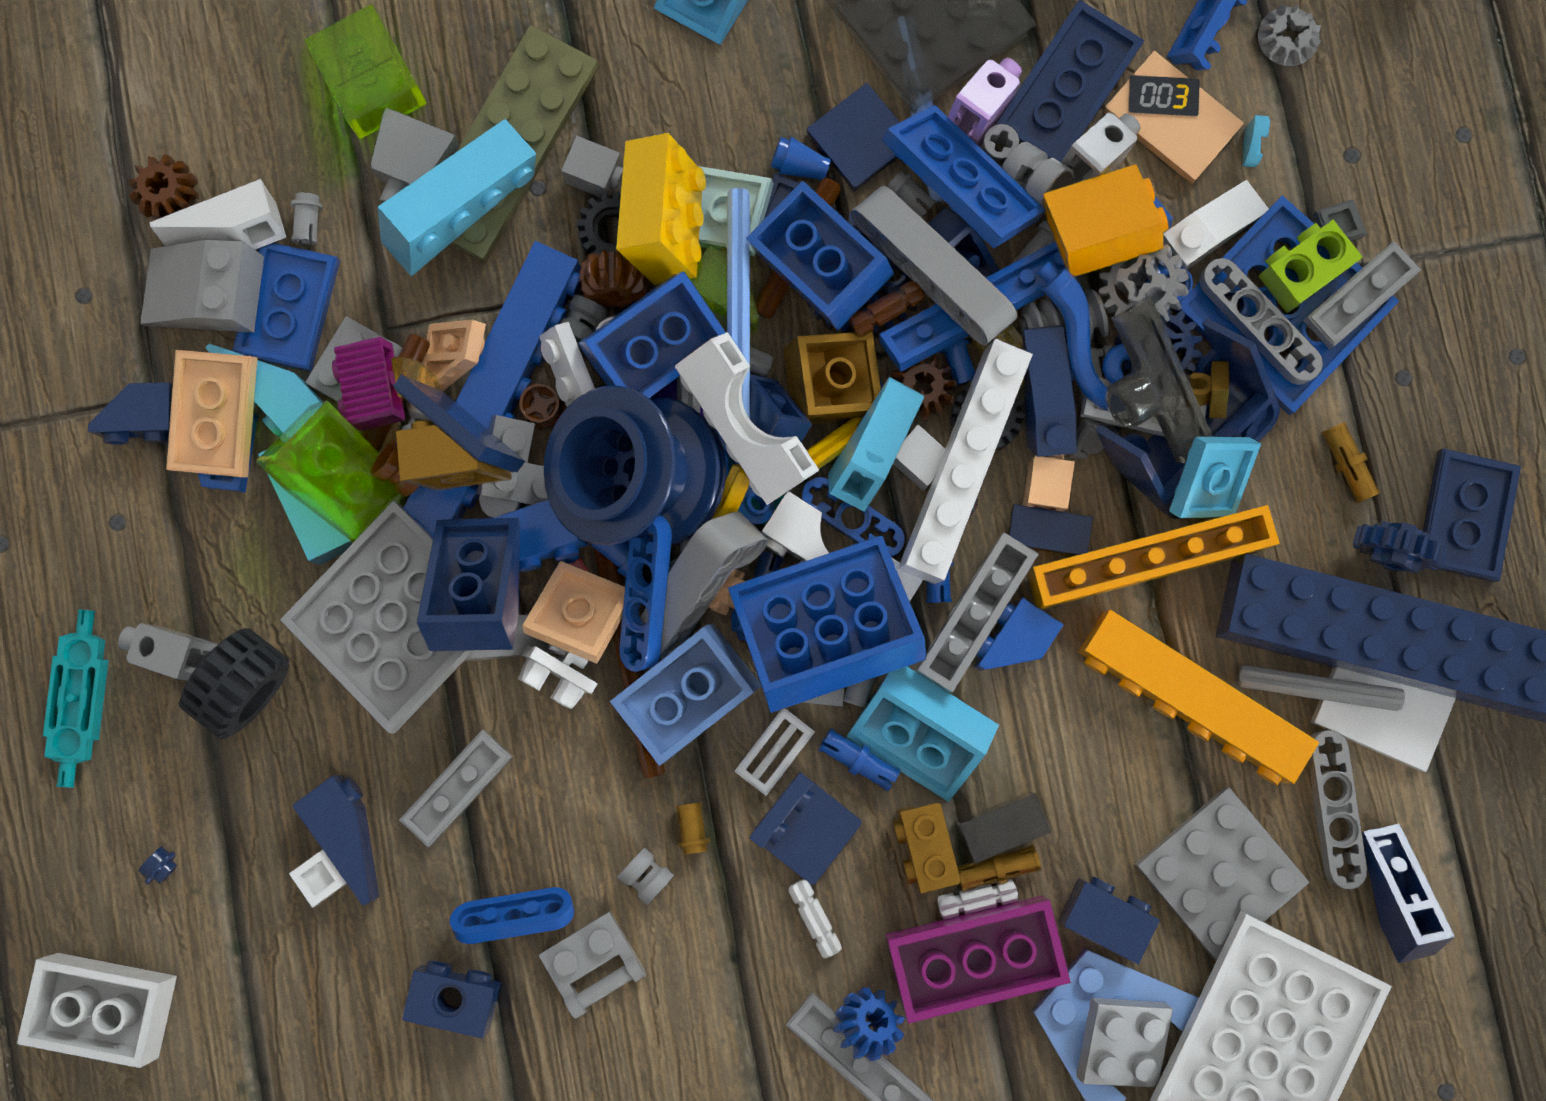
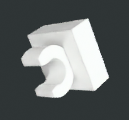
M321 850L289 873L312 908L347 884L324 850Z

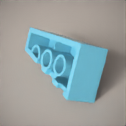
M506 119L502 120L378 206L381 243L409 275L413 276L515 188L523 187L532 179L535 172L536 152Z

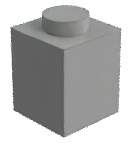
M576 136L561 172L566 184L600 197V193L606 192L607 197H610L613 190L619 191L622 186L623 162L619 152Z

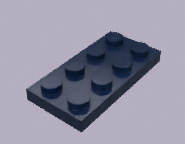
M1079 0L996 125L1004 124L1012 127L1018 134L1019 144L1027 141L1047 153L1048 159L1055 158L1062 162L1070 147L1083 135L1145 40L1082 0Z

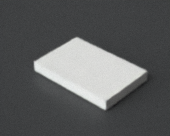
M1338 667L1332 668L1329 678L1404 690L1402 710L1392 711L1319 700L1310 723L1329 731H1336L1350 741L1418 771L1427 772L1456 698Z

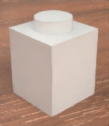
M917 425L903 441L893 465L921 490L925 491L932 484L945 448L922 427Z

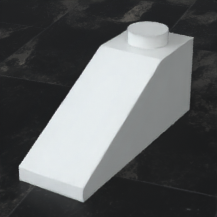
M1245 180L1163 234V243L1170 246L1172 250L1171 257L1179 254L1184 263L1182 266L1188 270L1260 219L1269 208L1249 182Z

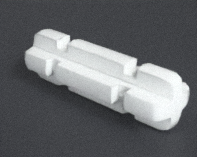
M804 879L794 883L789 887V893L794 903L799 904L798 911L812 938L817 939L816 946L823 958L837 954L842 949L836 934L831 933L832 926L818 899L813 898L814 891L810 884Z
M1007 879V883L998 885L996 882V886L993 887L991 884L967 890L966 892L961 890L959 895L956 896L953 893L941 895L938 897V907L943 919L958 917L959 912H965V915L995 908L997 903L1002 902V905L1016 903L1018 901V892L1013 880Z

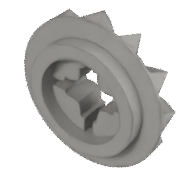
M1282 4L1272 12H1268L1262 20L1258 30V42L1263 53L1271 61L1283 66H1296L1309 60L1316 52L1321 42L1319 39L1321 25H1316L1313 20V12L1306 13L1300 10L1299 4L1294 7H1285ZM1287 26L1290 27L1291 31L1302 32L1296 37L1294 42L1291 41L1290 37L1279 36L1285 31Z

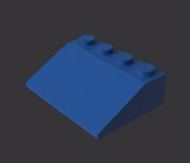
M883 536L728 587L770 713L926 660L924 635Z

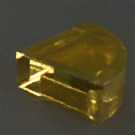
M406 357L391 358L395 382L402 374L435 389H441L436 376L422 363Z

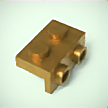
M932 803L916 808L909 806L898 809L899 819L893 820L892 823L898 845L905 843L909 859L902 862L908 885L915 883L917 890L922 894L959 884L960 876L941 804Z

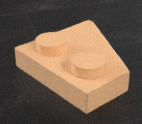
M473 319L429 324L426 340L430 342V347L421 363L418 381L444 391L478 364L479 356L484 349L485 341L483 336L486 324Z

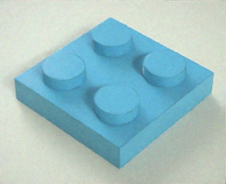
M1195 437L1192 447L1188 452V459L1179 484L1175 489V496L1169 512L1179 518L1224 517L1235 514L1261 443L1250 437Z

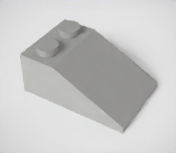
M201 240L151 248L140 324L149 327L254 333L264 256L242 241Z

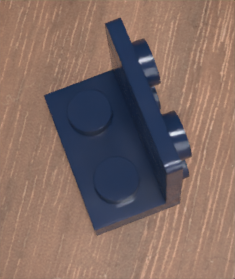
M799 771L751 832L749 839L759 847L766 848L804 880L808 881L809 884L814 885L858 830L862 821Z

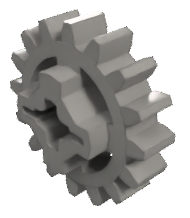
M1164 245V249L1138 255L1136 258L1108 266L1111 270L1110 273H1100V280L1107 286L1099 289V294L1102 299H1107L1104 304L1109 313L1116 311L1115 318L1119 323L1122 324L1129 317L1133 328L1137 329L1141 320H1146L1149 327L1153 328L1155 318L1158 316L1166 322L1170 320L1167 312L1170 307L1176 310L1182 308L1177 296L1188 295L1186 285L1181 282L1188 280L1189 276L1186 269H1179L1184 264L1179 254L1171 257L1172 250L1169 245ZM1158 263L1169 271L1170 278H1166L1165 274L1158 273ZM1149 278L1151 283H1145V280ZM1137 285H1143V286H1142V289H1139V290H1138V288H1137L1136 286H1137ZM1118 290L1122 291L1123 294L1129 295V305L1120 300Z

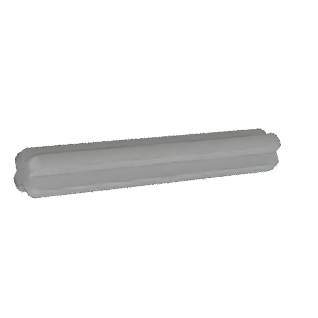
M1247 665L1241 666L1238 672V686L1242 688L1392 711L1402 710L1404 705V690L1399 688Z

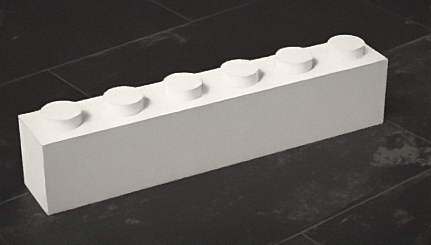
M994 339L985 348L898 567L899 570L933 584L945 580L1033 354L998 339Z

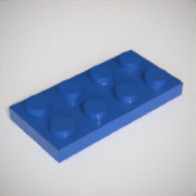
M936 105L888 128L882 138V141L894 152L896 157L907 164L927 186L933 189L955 213L959 214L993 248H996L1039 221L1046 211Z

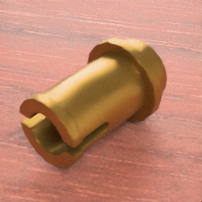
M702 802L676 806L682 843H678V847L683 848V855L707 851L706 843L710 842V838L706 839L701 809Z

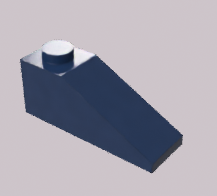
M1064 326L1022 329L1023 350L1033 354L1024 375L1026 445L1037 457L1077 453L1076 412Z
M335 775L293 804L292 807L364 906L379 898L366 807L360 800L363 797V793L352 778L348 777L345 779L343 775Z
M1400 824L1363 831L1362 839L1380 925L1397 962L1402 963L1435 955L1455 936Z

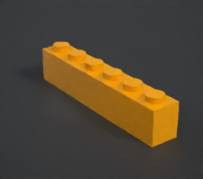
M1265 505L1039 565L1027 572V578L1035 606L1039 609H1045L1233 559L1245 553L1251 554L1263 551L1280 544L1269 506Z
M1112 610L1102 612L1078 651L1079 654L1086 657L1084 664L1103 676L1108 671L1120 679L1118 684L1120 688L1139 698L1142 693L1155 701L1152 707L1156 711L1170 719H1174L1177 715L1189 723L1187 727L1189 732L1205 741H1209L1210 737L1224 745L1221 751L1225 755L1242 764L1246 759L1258 767L1256 771L1258 776L1278 786L1279 782L1295 784L1320 743Z

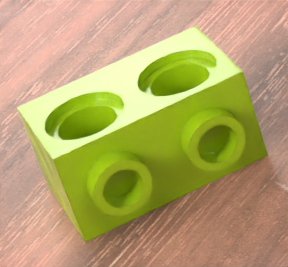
M1334 219L1322 228L1317 223L1313 224L1296 237L1300 242L1299 245L1290 251L1286 246H1283L1265 260L1269 267L1258 277L1286 313H1289L1363 258ZM1317 245L1323 246L1328 250L1330 259H1324L1318 254ZM1285 268L1293 269L1298 274V283L1292 282L1287 278Z

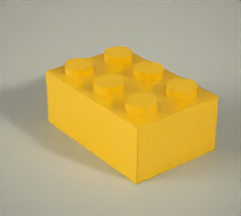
M669 133L625 141L616 249L645 275L653 285L661 284L672 275L682 271L686 273L689 279L696 278L697 262L701 259L699 232L700 226L703 225L704 221L701 203L702 191L706 188L705 174Z

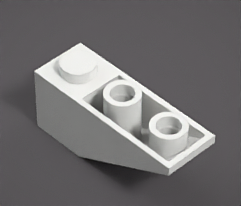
M261 179L150 222V227L165 246L201 240L242 241L255 250L286 238L277 204Z

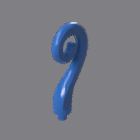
M1047 261L1036 273L1046 282L1041 290L1057 306L1064 318L1070 364L1081 391L1096 406L1113 414H1130L1144 409L1156 395L1160 382L1159 368L1153 355L1146 348L1135 343H1121L1111 348L1103 360L1102 370L1105 378L1111 384H1120L1124 380L1121 364L1125 360H1132L1139 368L1140 381L1134 390L1124 394H1118L1105 386L1096 374L1092 362L1090 312L1082 286L1066 267L1057 271Z

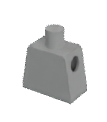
M386 108L383 113L371 161V170L380 181L386 183L379 201L384 203L455 154L460 146L455 135Z
M1107 113L1070 147L1061 163L1074 171L1073 184L1116 170L1138 140L1136 134L1140 131V124L1134 116L1125 113L1118 119L1113 113Z
M140 623L137 628L130 626L124 628L118 639L119 648L128 651L126 657L128 663L186 681L206 655L218 645V643L182 632Z

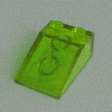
M372 4L304 39L329 90L359 140L380 129L383 113L386 108L406 115L427 104Z
M328 400L310 405L256 460L285 491L353 543L393 501L399 503L404 497L393 489L392 483L389 481L381 482L370 474L372 464L379 453Z

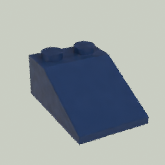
M519 518L437 520L417 618V625L429 651L513 650L519 599Z

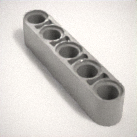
M880 186L851 211V217L857 228L912 281L917 282L921 289L978 343L987 345L1016 320L1017 312L1012 303L888 187Z

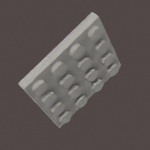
M395 501L376 518L280 619L388 733L395 734L473 652L429 651L417 625V618L433 537Z

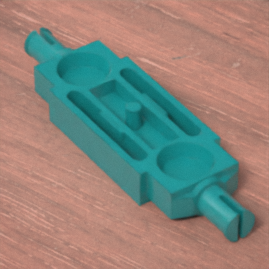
M77 609L75 633L59 636L57 656L52 657L43 736L47 737L44 757L59 762L56 787H75L77 763L91 760L93 740H99L109 660H103L105 639L92 635L96 611Z

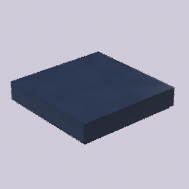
M865 83L806 128V134L823 155L831 159V165L854 192L898 159L894 152L882 141V138L888 128L900 122L868 83Z

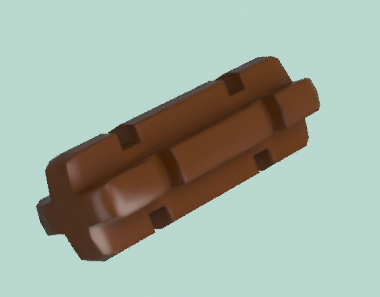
M909 281L900 287V292L896 293L893 291L867 306L868 311L863 312L861 310L849 319L850 325L859 337H863L874 330L873 326L878 324L880 327L907 311L906 307L908 305L914 307L922 302L925 298L924 293L917 282Z

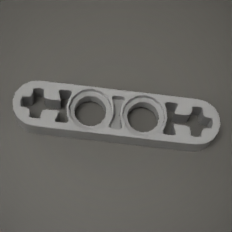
M1224 258L1215 259L1210 262L1201 272L1199 282L1201 289L1247 339L1256 344L1257 349L1286 380L1300 385L1317 377L1322 370L1323 362L1321 355L1236 264ZM1223 271L1227 277L1224 283H1219L1216 286L1212 282L1215 276L1214 273L1218 274ZM1238 285L1241 290L1237 291L1228 300L1225 296ZM1247 297L1255 302L1257 311L1253 317H1245L1237 310L1239 298ZM1275 326L1281 329L1284 334V341L1281 346H1272L1267 343L1264 337L1266 327ZM1293 343L1296 348L1283 358L1280 353L1289 348ZM1306 358L1309 362L1306 370L1298 373L1294 368L1298 363L1297 360Z
M1321 730L1311 735L1312 738L1320 743L1310 757L1308 767L1324 873L1331 884L1343 889H1354L1364 883L1367 876V866L1349 747L1346 739L1340 733ZM1325 737L1328 743H1334L1336 747L1335 751L1329 753L1330 765H1339L1340 771L1327 770L1321 772L1320 766H1329L1327 755L1319 753L1318 750L1319 746L1325 744ZM1331 777L1339 779L1343 786L1342 795L1333 801L1328 799L1323 791L1325 781ZM1340 817L1348 823L1349 833L1344 840L1336 841L1330 835L1329 826L1334 819ZM1333 847H1352V852L1343 851L1346 864L1353 865L1354 872L1347 874V880L1344 876L1337 874V868L1343 867V856L1341 853H1333Z

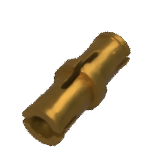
M1345 421L1321 433L1325 437L1338 463L1335 465L1337 472L1342 471L1357 504L1381 492L1377 488L1364 462L1367 460L1365 453L1360 454Z
M1034 845L1000 855L998 852L990 853L989 858L957 866L962 892L996 882L998 885L1007 883V879L1041 871L1039 856Z

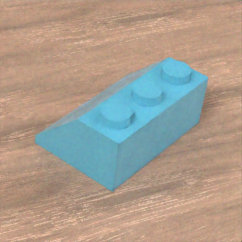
M906 666L885 675L851 728L847 738L860 746L863 744L871 748L870 752L892 766L898 767L900 772L949 802L986 755L999 724Z

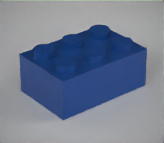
M804 181L746 238L756 254L837 331L894 275L887 258Z
M682 271L672 275L577 344L607 386L628 387L650 398L680 376L675 365L710 339L726 332L686 273Z

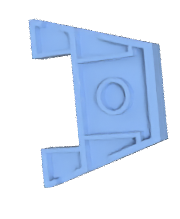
M1084 948L1067 968L1071 983L1050 988L1032 1011L1085 1101H1125L1127 1098L1113 1085L1083 1084L1076 1077L1091 998L1166 1002L1173 1008L1171 1023L1183 1032L1199 997Z

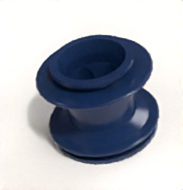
M603 386L579 396L558 418L548 439L544 456L543 474L546 494L553 512L561 524L579 539L598 545H613L623 542L629 545L630 539L641 534L654 522L658 515H661L668 521L671 527V546L691 539L695 532L714 516L725 488L726 461L720 438L715 429L694 408L682 401L669 397L648 398L639 391L624 386Z

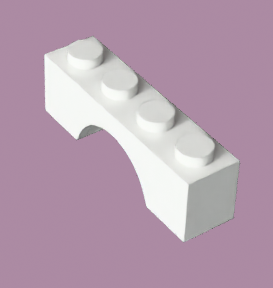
M727 332L707 341L675 365V368L680 374L684 388L695 396L703 408L706 421L713 428L717 429L725 441L730 457L741 465L749 477V484L754 493L763 498L768 505L818 472L819 469L797 436L782 438L768 435L758 429L749 419L742 402V386L751 366Z
M788 491L761 532L768 539L766 547L781 557H784L787 552L800 560L799 563L828 554L829 552L823 544L820 533L822 512ZM892 558L910 602L923 579L899 570L900 563Z

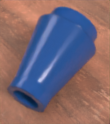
M792 136L789 140L780 137L770 167L778 169V174L813 178L821 181L826 177L831 159L820 155Z

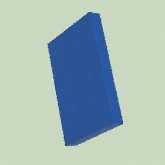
M271 243L258 250L264 256L254 333L237 332L232 351L244 356L257 357L259 361L312 372L340 260L338 257Z

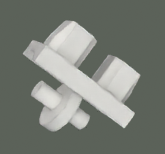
M550 644L548 649L559 655L556 659L536 646L532 648L527 645L521 655L526 658V661L518 677L520 681L536 690H540L549 673L555 675L561 680L550 698L569 709H572L577 704L584 692L593 693L598 683L569 667L573 663L583 669L588 663L587 659Z

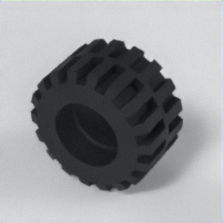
M250 628L241 629L221 641L199 663L183 688L179 707L217 738L225 739L246 727L274 697L286 677L289 659Z

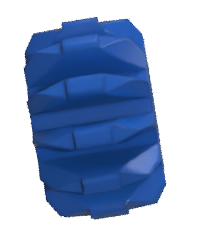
M869 987L860 989L857 994L850 993L844 997L843 1002L845 1006H840L834 1013L842 1022L835 1025L833 1031L839 1034L844 1033L846 1038L842 1040L840 1048L846 1049L852 1045L853 1059H860L866 1055L869 1061L880 1059L882 1054L888 1056L896 1049L894 1042L897 1043L902 1040L905 1035L897 1027L904 1022L905 1017L895 1015L893 1011L898 1001L892 1000L886 1003L885 990H878L873 994Z

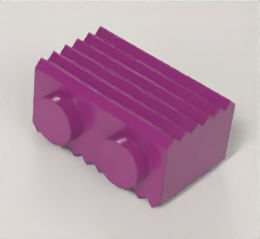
M376 337L335 347L334 352L336 356L335 360L332 361V372L335 380L341 385L342 396L338 400V409L343 421L348 426L360 431L405 421L402 397L393 387L398 380L393 344L382 337Z

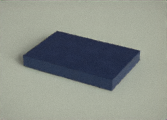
M402 374L393 385L395 387L394 390L476 460L513 473L518 472L526 462L443 391Z
M1444 448L1438 450L1423 526V532L1430 533L1429 540L1440 541L1441 545L1447 546L1443 567L1438 570L1491 582L1500 581L1520 475V465Z

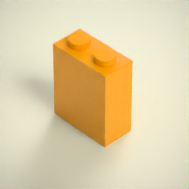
M1136 164L1043 194L1047 224L1065 267L1074 277L1136 258L1138 255H1145L1164 249L1163 232L1169 229L1167 216L1163 207L1156 208L1153 202L1155 201V193L1149 178H1142Z

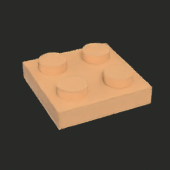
M560 561L522 625L523 632L597 664L622 620L625 587Z

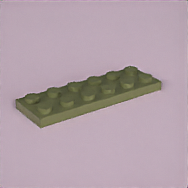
M532 25L529 26L457 151L506 119L536 152L534 176L523 187L515 188L495 207L450 243L451 245L485 263L487 262L599 67L598 60Z

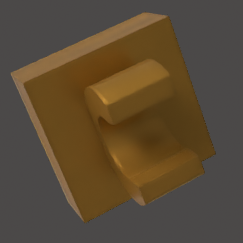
M1212 361L1211 376L1204 373L1191 374L1190 404L1202 406L1209 403V418H1226L1229 395V361Z

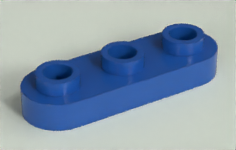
M552 887L465 902L452 912L450 925L455 938L459 942L475 944L563 928L572 920L575 910L570 894L562 888Z

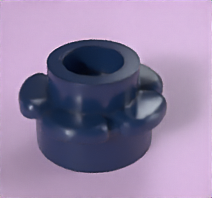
M161 846L142 864L138 872L146 878L145 884H150L153 880L161 884L171 875L178 866L172 861L176 857L174 851L169 853Z

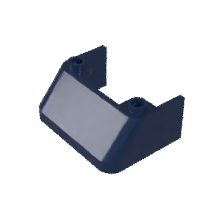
M1207 318L1202 325L1212 349L1199 359L1196 364L1197 369L1195 373H1204L1211 376L1212 361H1229V395L1226 418H1209V403L1207 404L1201 437H1250L1259 442L1277 422L1280 406L1257 346L1249 339ZM1100 425L1095 431L1113 465L1161 512L1172 519H1180L1169 512L1175 496V489L1179 484L1188 459V452L1193 443L1155 434L1148 441L1137 433H1131L1122 438L1103 425Z

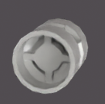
M1027 141L1016 146L1002 165V169L1043 208L1044 193L1073 184L1074 171L1055 158L1048 159L1047 153Z

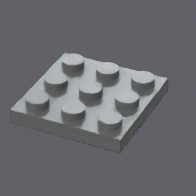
M1224 787L1134 864L1215 961H1217L1240 911L1264 922L1310 883L1230 787Z

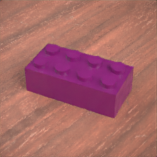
M1042 895L1020 900L1012 904L1000 905L995 908L885 934L903 1012L908 1024L1071 983L1049 899Z

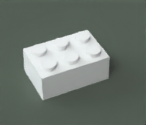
M55 953L36 959L17 1044L141 1068L159 1058L177 976L62 953Z

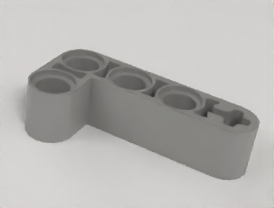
M739 511L714 518L703 524L692 536L668 573L660 659H664L686 641L731 572L754 561L766 548L768 539ZM647 608L640 617L644 623L648 621Z

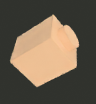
M1064 454L1042 457L1035 455L1028 464L1022 506L1060 512L1066 511L1069 505L1075 462L1064 460Z

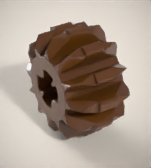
M165 154L160 161L155 157L148 156V166L146 168L135 165V170L139 177L128 179L129 186L134 189L129 194L131 201L135 205H139L138 211L142 215L149 218L153 216L154 220L190 207L189 201L200 199L199 193L193 189L199 184L197 177L189 173V167L183 161L178 160L175 162L171 156Z
M602 250L601 254L593 253L588 255V259L582 262L580 270L583 297L599 305H606L609 309L612 306L624 308L625 304L632 305L638 299L645 296L647 278L618 250L614 252Z
M935 355L931 357L929 364H924V360L916 363L915 366L913 365L901 372L893 370L890 375L892 379L913 390L917 383L916 380H920V384H923L924 381L930 384L927 395H924V399L919 407L922 421H928L929 408L939 417L944 413L941 403L950 405L954 399L947 391L955 388L956 381L953 379H943L950 373L951 368L949 365H946L938 370L936 365L939 358Z

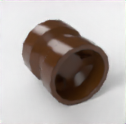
M546 384L530 385L520 396L519 405L522 414L530 423H535L534 427L537 429L547 430L553 428L558 418L564 412L561 399L554 389Z
M391 441L376 457L370 474L381 482L389 481L393 484V489L404 497H408L418 488V485L400 481L397 443Z

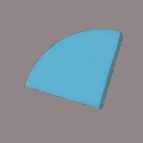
M1255 115L1244 129L1242 166L1256 167L1262 159L1263 154L1260 153L1261 137H1268L1269 116Z

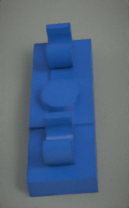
M1198 0L1169 51L1167 58L1175 65L1190 63L1197 71L1210 69L1212 65L1205 59V53H1219L1221 50L1220 45L1213 38L1217 31L1228 21L1231 9L1246 5L1247 0Z

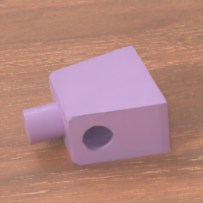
M1004 58L1000 64L993 60H987L956 96L948 118L978 146L984 141V136L988 129L996 125L1013 99L1020 85L1018 78L1022 73L1021 67L1010 58Z

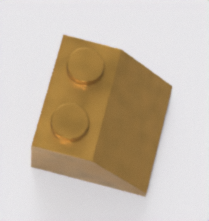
M873 331L863 337H859L856 333L797 336L783 348L789 395L812 424L835 422L865 415L881 390Z
M430 420L411 423L412 429L396 431L400 481L433 490H444L512 480L510 471L476 460Z

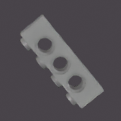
M1001 534L994 542L927 649L926 660L919 662L914 671L948 693H952L1037 558L1038 553L1008 534Z

